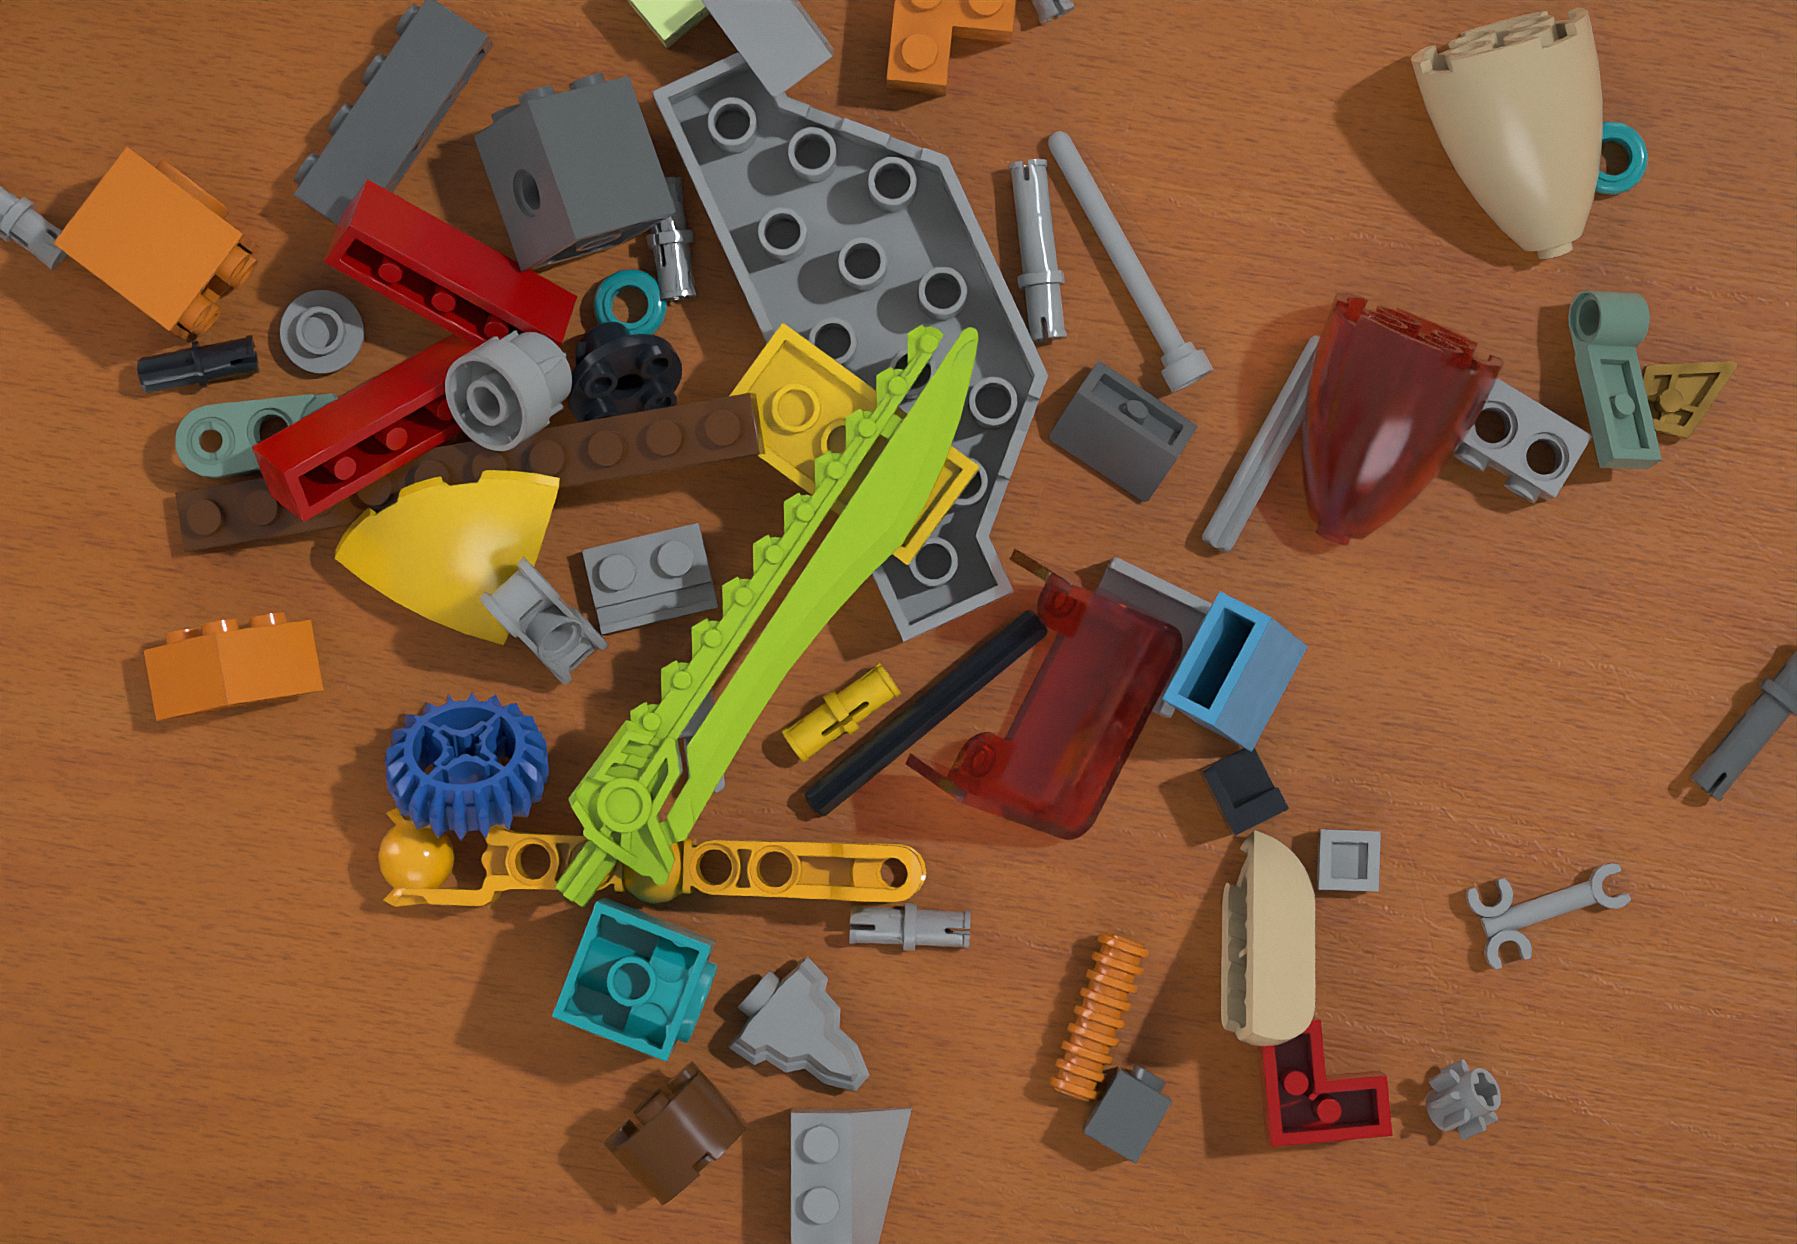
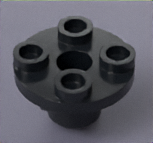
M618 322L598 324L581 337L575 351L576 368L572 372V387L566 398L571 412L579 422L676 405L677 396L674 392L681 381L682 363L674 347L667 340L650 334L631 335L629 330Z

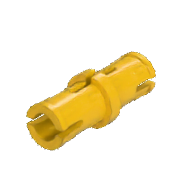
M879 662L873 669L838 694L831 690L824 695L825 703L788 729L785 728L782 733L797 756L805 763L809 760V757L846 731L849 735L854 734L860 729L858 725L860 721L902 693Z

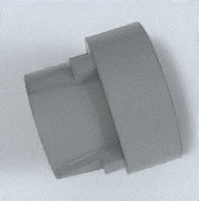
M515 330L500 340L497 336L487 340L457 359L447 372L445 393L448 406L455 421L473 441L487 449L506 451L519 445L550 423L549 417L564 408L561 402L567 398L572 387V374L565 357L566 353H563L551 339L536 332H525L519 335Z

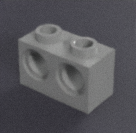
M1489 373L1481 379L1445 439L1457 446L1453 452L1456 458L1481 472H1484L1487 465L1508 477L1504 483L1507 489L1521 498L1535 503L1539 496L1546 501L1557 496L1591 440L1592 435ZM1492 411L1503 420L1505 427L1504 435L1498 443H1487L1477 435L1475 420L1480 412ZM1533 442H1543L1554 451L1556 458L1555 466L1547 475L1534 472L1527 463L1526 453Z

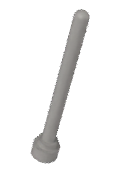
M1063 131L1052 133L1048 139V147L1164 353V356L1160 358L1165 367L1161 374L1171 392H1178L1207 376L1214 369L1203 349L1196 351L1191 341L1185 343L1070 136Z

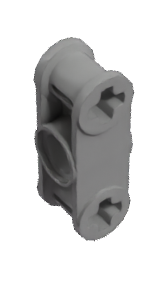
M523 557L517 562L519 569L493 594L485 592L478 599L513 637H519L566 686L572 680L571 672L596 649L604 651L609 646V643L574 606L571 608L537 569Z

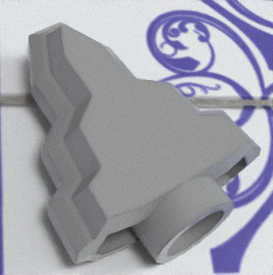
M808 956L799 961L797 967L782 980L769 970L737 1007L749 1019L728 1047L753 1065L767 1060L785 1073L806 1069L824 1084L857 1091L870 1076L857 1043L840 1029L841 1008L825 991L828 977Z

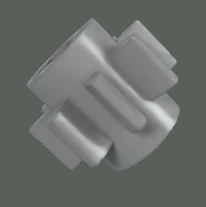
M1460 1060L1441 1069L1440 1074L1429 1079L1428 1082L1433 1089L1427 1093L1426 1108L1431 1120L1439 1129L1446 1132L1457 1128L1461 1139L1466 1140L1486 1131L1487 1125L1498 1121V1116L1494 1111L1500 1106L1501 1093L1496 1080L1485 1069L1477 1068L1469 1072L1465 1060Z

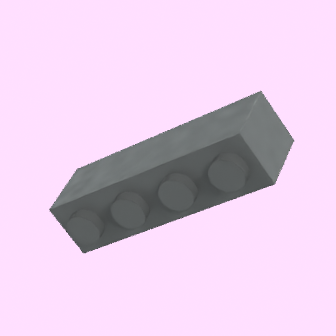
M425 0L421 7L414 3L407 9L395 29V34L400 38L389 55L386 57L379 53L374 58L361 79V83L367 86L354 106L347 102L340 108L328 127L327 132L333 136L320 156L312 152L306 158L294 178V182L300 185L294 196L336 226L341 215L367 179L392 193L395 191L493 46L488 35L436 0Z

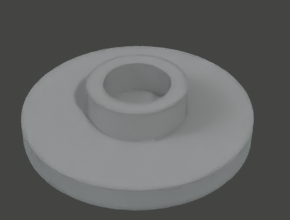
M314 290L299 296L288 306L280 324V339L285 353L297 366L308 372L329 374L345 368L357 357L364 341V324L358 309L346 297L329 290Z

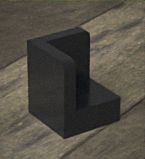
M1243 748L1199 771L1230 834L1233 836L1289 809L1279 788L1274 787L1255 748L1252 752Z

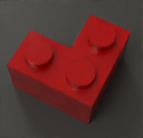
M1313 1016L1308 1028L1290 1041L1273 1046H1257L1266 1142L1271 1147L1393 1136L1387 1075L1380 1070L1326 1075L1321 1020Z

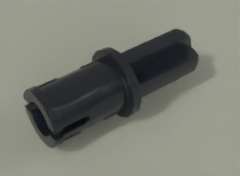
M247 335L245 338L200 346L198 341H193L192 348L142 357L137 361V372L141 387L148 393L199 383L201 388L208 387L207 381L252 372L253 374L259 373V361L257 351H254L255 342L253 336Z

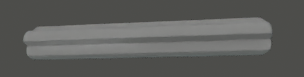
M1317 335L1309 339L1202 535V540L1211 547L1225 553L1232 550L1339 355V348L1331 341Z

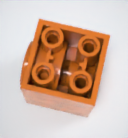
M128 147L124 149L53 242L54 245L169 332L187 342L194 333L202 337L213 326L222 311V308L216 304L230 286L237 290L251 276L258 264L253 255L260 248L224 220L229 213V208L167 161H160L155 168Z

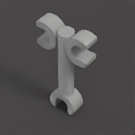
M1615 863L1599 865L1592 871L1586 882L1511 907L1513 891L1510 883L1503 877L1495 879L1496 887L1499 890V899L1492 906H1485L1481 903L1475 887L1466 889L1465 899L1467 905L1474 913L1481 916L1482 927L1488 939L1484 946L1486 962L1492 969L1502 968L1501 960L1498 957V948L1501 943L1509 940L1517 945L1521 959L1531 958L1532 947L1530 941L1524 934L1516 931L1518 929L1596 903L1606 908L1615 909L1625 906L1631 901L1629 893L1608 897L1602 890V882L1605 877L1620 872V865Z

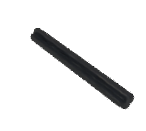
M1027 610L807 789L804 794L807 803L817 815L821 817L827 816L1042 640L1048 633V629L1043 621L1032 610Z

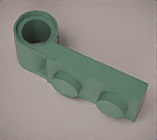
M1581 291L1571 303L1568 322L1576 355L1574 359L1599 467L1649 469L1660 462L1662 458L1636 352V346L1643 341L1649 328L1650 314L1647 302L1638 293Z

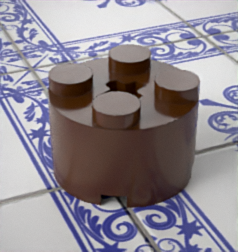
M693 1061L687 1064L666 1084L671 1090L668 1096L658 1088L635 1109L633 1113L640 1121L636 1126L630 1119L627 1120L603 1143L652 1197H655L661 1205L668 1203L700 1176L699 1172L712 1160L716 1161L748 1127V1124L741 1117V1113Z

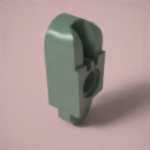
M334 393L321 395L306 394L205 405L192 410L181 420L176 431L175 448L179 459L190 471L208 479L225 480L262 473L251 447L261 442L260 430L263 424L273 418H283L287 425L290 426L339 397ZM206 431H218L223 438L221 448L215 453H208L201 447L200 439Z

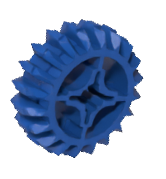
M473 691L466 701L455 702L448 694L444 705L436 707L425 702L422 716L406 714L405 724L403 725L404 729L393 730V737L390 742L391 747L386 749L387 755L385 756L388 792L392 794V799H395V805L400 810L401 816H410L416 829L431 825V829L437 838L448 830H455L461 841L468 831L479 830L487 838L491 826L499 825L509 830L513 820L512 815L528 817L531 803L541 801L544 790L543 784L547 783V776L549 775L546 740L542 737V732L538 731V726L534 722L533 716H523L517 703L503 707L497 695L492 696L485 702H480ZM504 757H507L510 761L505 767L499 764ZM429 765L435 767L428 775L424 773Z

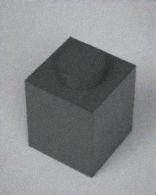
M1135 1064L1130 1073L1117 1066L1103 1090L1100 1100L1096 1102L1081 1128L1083 1133L1136 1164L1172 1103L1171 1098L1161 1092L1167 1082Z

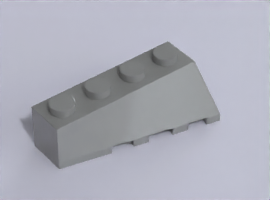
M792 1108L791 1244H879L912 1108Z

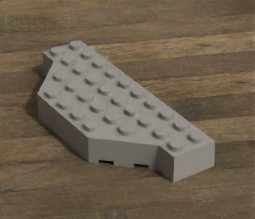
M739 52L652 91L655 102L766 344L780 325L785 323L876 390V375L891 366L893 369L905 370L907 368V333L922 324L924 327H935L944 334L938 349L934 352L898 406L908 413L961 332L968 327L977 330L979 339L974 368L961 419L951 445L978 464L980 469L910 565H906L892 554L872 573V576L903 643L1012 594L1014 590L989 538V534L1048 374L948 156L891 137L890 134L847 118L842 119L810 107L809 104L787 97L785 92L777 97H773Z

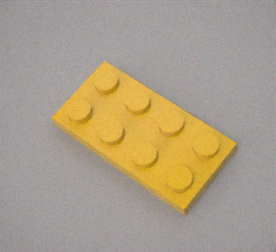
M785 323L780 325L730 394V396L745 393L756 394L765 454L758 456L812 496L815 493L814 460L830 450L832 454H844L846 451L845 417L860 408L862 411L872 412L877 408V393L873 387ZM900 407L894 412L903 420L908 414ZM881 434L879 435L831 507V510L839 516L841 515L890 440ZM952 445L924 508L903 544L893 553L895 557L906 565H910L980 469L978 464Z

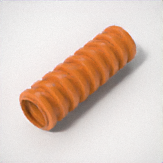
M1106 932V934L1100 933L1097 941L1102 943L1100 952L1094 951L1091 958L1096 961L1094 970L1087 969L1085 976L1090 979L1088 987H1081L1079 994L1084 999L1082 1005H1075L1073 1012L1078 1015L1076 1023L1070 1022L1067 1030L1072 1032L1069 1041L1063 1040L1061 1048L1066 1050L1064 1058H1057L1055 1066L1060 1068L1057 1076H1051L1049 1084L1054 1086L1053 1089L1089 1102L1100 1100L1101 1092L1097 1091L1099 1082L1105 1083L1108 1077L1107 1074L1103 1073L1105 1064L1112 1065L1114 1059L1109 1055L1111 1046L1118 1047L1120 1040L1115 1037L1117 1029H1124L1126 1024L1121 1019L1123 1011L1129 1012L1132 1006L1130 1002H1127L1129 993L1136 994L1138 986L1133 984L1135 976H1142L1144 968L1139 966L1141 958H1148L1150 950L1145 948L1146 945Z

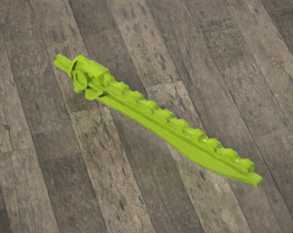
M923 324L907 333V368L905 370L893 369L891 366L876 375L877 408L874 412L862 411L860 408L845 417L846 451L844 454H832L830 450L814 460L815 493L813 496H801L799 492L784 501V535L782 538L770 537L768 534L753 543L754 576L751 580L739 579V576L722 585L723 619L721 621H709L706 618L692 627V661L690 663H678V660H675L661 669L662 702L660 705H648L646 701L630 711L631 721L626 720L568 798L571 808L585 828L583 834L589 840L555 885V888L561 891L567 899L576 902L581 907H585L618 860L641 876H650L658 886L667 883L675 861L671 845L685 841L688 838L699 815L749 730L787 672L830 618L861 584L903 544L924 508L943 468L961 419L979 334L975 328L968 327L961 332L903 420L894 412L934 352L938 349L939 343L944 336L939 329L924 327ZM881 434L890 441L687 745L690 777L666 816L667 820L662 821L660 812L683 772L678 738Z

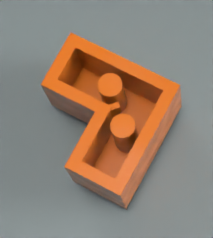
M895 0L886 89L946 96L952 37L1011 43L1016 0Z
M278 612L249 618L251 628L239 629L237 618L205 623L197 628L166 633V645L144 650L156 721L206 714L242 705L287 699L323 691L311 619L287 623L285 612Z

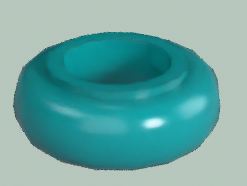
M1607 121L1603 122L1602 143L1611 141L1620 144L1626 151L1628 162L1625 171L1619 175H1607L1599 170L1595 192L1617 195L1629 191L1640 182L1647 169L1648 152L1644 140L1635 129L1624 123Z
M626 269L619 270L603 280L596 290L593 309L594 317L598 324L618 322L623 324L631 335H654L663 324L667 304L666 300H660L661 293L657 280L646 272ZM624 289H638L644 294L645 298H648L647 313L636 323L620 321L612 312L614 298Z

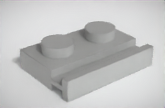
M699 523L582 550L601 635L719 608Z

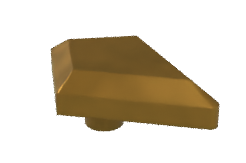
M1736 362L1645 366L1642 377L1655 431L1685 440L1689 439L1737 367Z

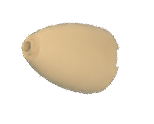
M1575 8L1567 11L1569 20L1555 21L1554 16L1548 15L1547 11L1501 20L1461 32V37L1448 43L1449 50L1438 54L1436 45L1419 50L1411 57L1426 110L1456 172L1478 204L1496 225L1524 251H1537L1539 259L1561 256L1573 250L1572 241L1580 238L1584 231L1593 204L1600 170L1603 138V97L1599 60L1588 10L1584 8Z

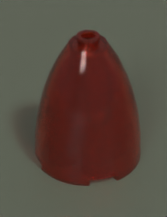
M1337 293L1335 295L1318 340L1308 379L1301 440L1302 478L1309 518L1318 524L1315 530L1318 535L1341 545H1349L1351 538L1365 539L1390 522L1436 478L1458 450L1476 422L1504 365V361L1490 354L1487 361L1474 355L1477 342L1443 325L1398 307L1397 310L1383 306H1377L1376 311L1365 309L1368 300L1362 296L1349 293Z

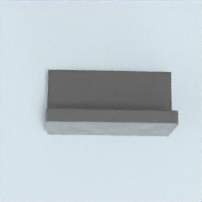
M1098 360L1050 432L1049 438L1052 442L1141 501L1147 502L1167 475L1198 426Z

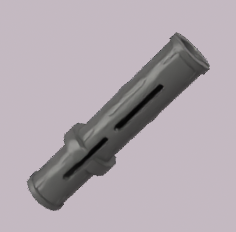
M1797 650L1772 680L1768 678L1763 680L1758 686L1762 691L1761 694L1698 770L1689 777L1696 785L1702 786L1701 789L1718 802L1724 798L1723 795L1789 715L1797 716Z

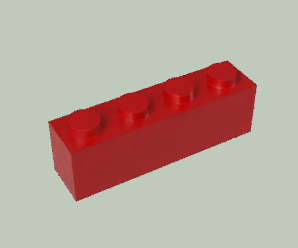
M368 179L341 215L324 259V263L476 347L495 336L500 340L515 330L519 335L525 332L542 334L560 347L577 299L575 294L532 270L521 272L519 264Z
M452 334L251 447L270 495L298 519L305 522L462 432L463 430L455 421L447 403L445 380L450 366L457 359L475 349L476 346Z

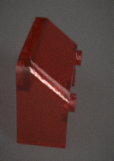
M1014 549L1009 559L1046 582L1038 598L1037 614L1042 624L1058 632L1044 662L1005 737L992 732H982L974 735L962 746L951 768L911 753L905 764L962 804L1064 840H1073L1084 835L1093 826L1180 658L1183 647L1182 635L1175 626L1095 583L1071 571Z

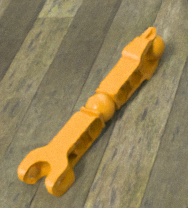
M395 808L386 814L396 826L391 828L381 841L378 853L380 871L387 883L393 887L383 900L395 907L416 904L484 906L494 903L500 898L502 891L510 889L558 890L555 888L556 883L589 839L584 835L518 832L494 825L490 827L487 838H485L488 848L481 858L482 865L487 871L483 887L481 889L440 888L451 874L454 853L451 841L446 833L437 838L431 829V825L416 829L410 816H401L400 810ZM688 838L685 841L671 845L675 861L666 884L658 886L650 876H641L618 860L597 890L614 885L615 892L628 891L639 900L654 904L670 901L682 893H695V888L702 893L711 895L899 902L910 898L921 889L926 879L927 869L926 863L919 851L905 844L717 839L703 842L697 846V839ZM531 844L541 845L550 855V868L539 879L525 873L521 864L522 853ZM713 849L724 852L731 860V875L722 884L710 883L701 873V860L705 853ZM773 851L783 853L792 863V875L788 882L782 886L770 885L761 875V861L766 854ZM888 858L899 859L906 866L908 876L905 884L901 887L889 886L882 879L880 870L883 862Z

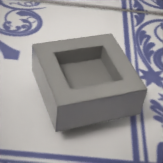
M1319 829L1317 889L1379 892L1381 831Z

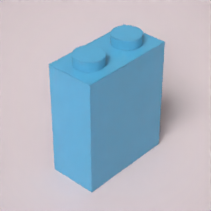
M1220 591L1162 700L1202 727L1252 752L1308 646L1272 617Z

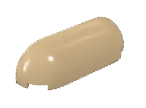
M1253 830L1240 847L1242 851L1248 853V856L1241 869L1237 884L1233 885L1226 882L1223 893L1221 1019L1223 1028L1234 1032L1241 1042L1253 1046H1273L1290 1041L1308 1028L1314 1016L1315 893L1309 874L1297 856L1277 839Z

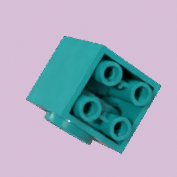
M604 897L595 903L552 1017L667 1062L673 1054L677 1042L680 1041L688 1044L718 968L717 964L709 961L717 940Z

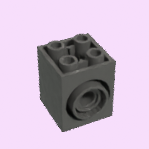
M597 73L570 83L569 91L555 94L552 85L533 89L518 97L520 104L509 106L491 115L493 124L474 136L521 272L621 246L677 213L629 76L605 81L603 73Z

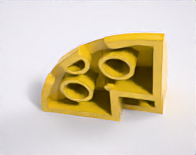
M486 470L482 472L477 483L449 486L443 482L440 476L417 482L402 488L397 502L379 513H376L371 508L366 509L343 534L335 550V559L371 587L421 616L461 633L504 645L509 632L478 598L485 592L493 594L519 570L517 562L523 557L535 566L559 489L560 478L519 471Z

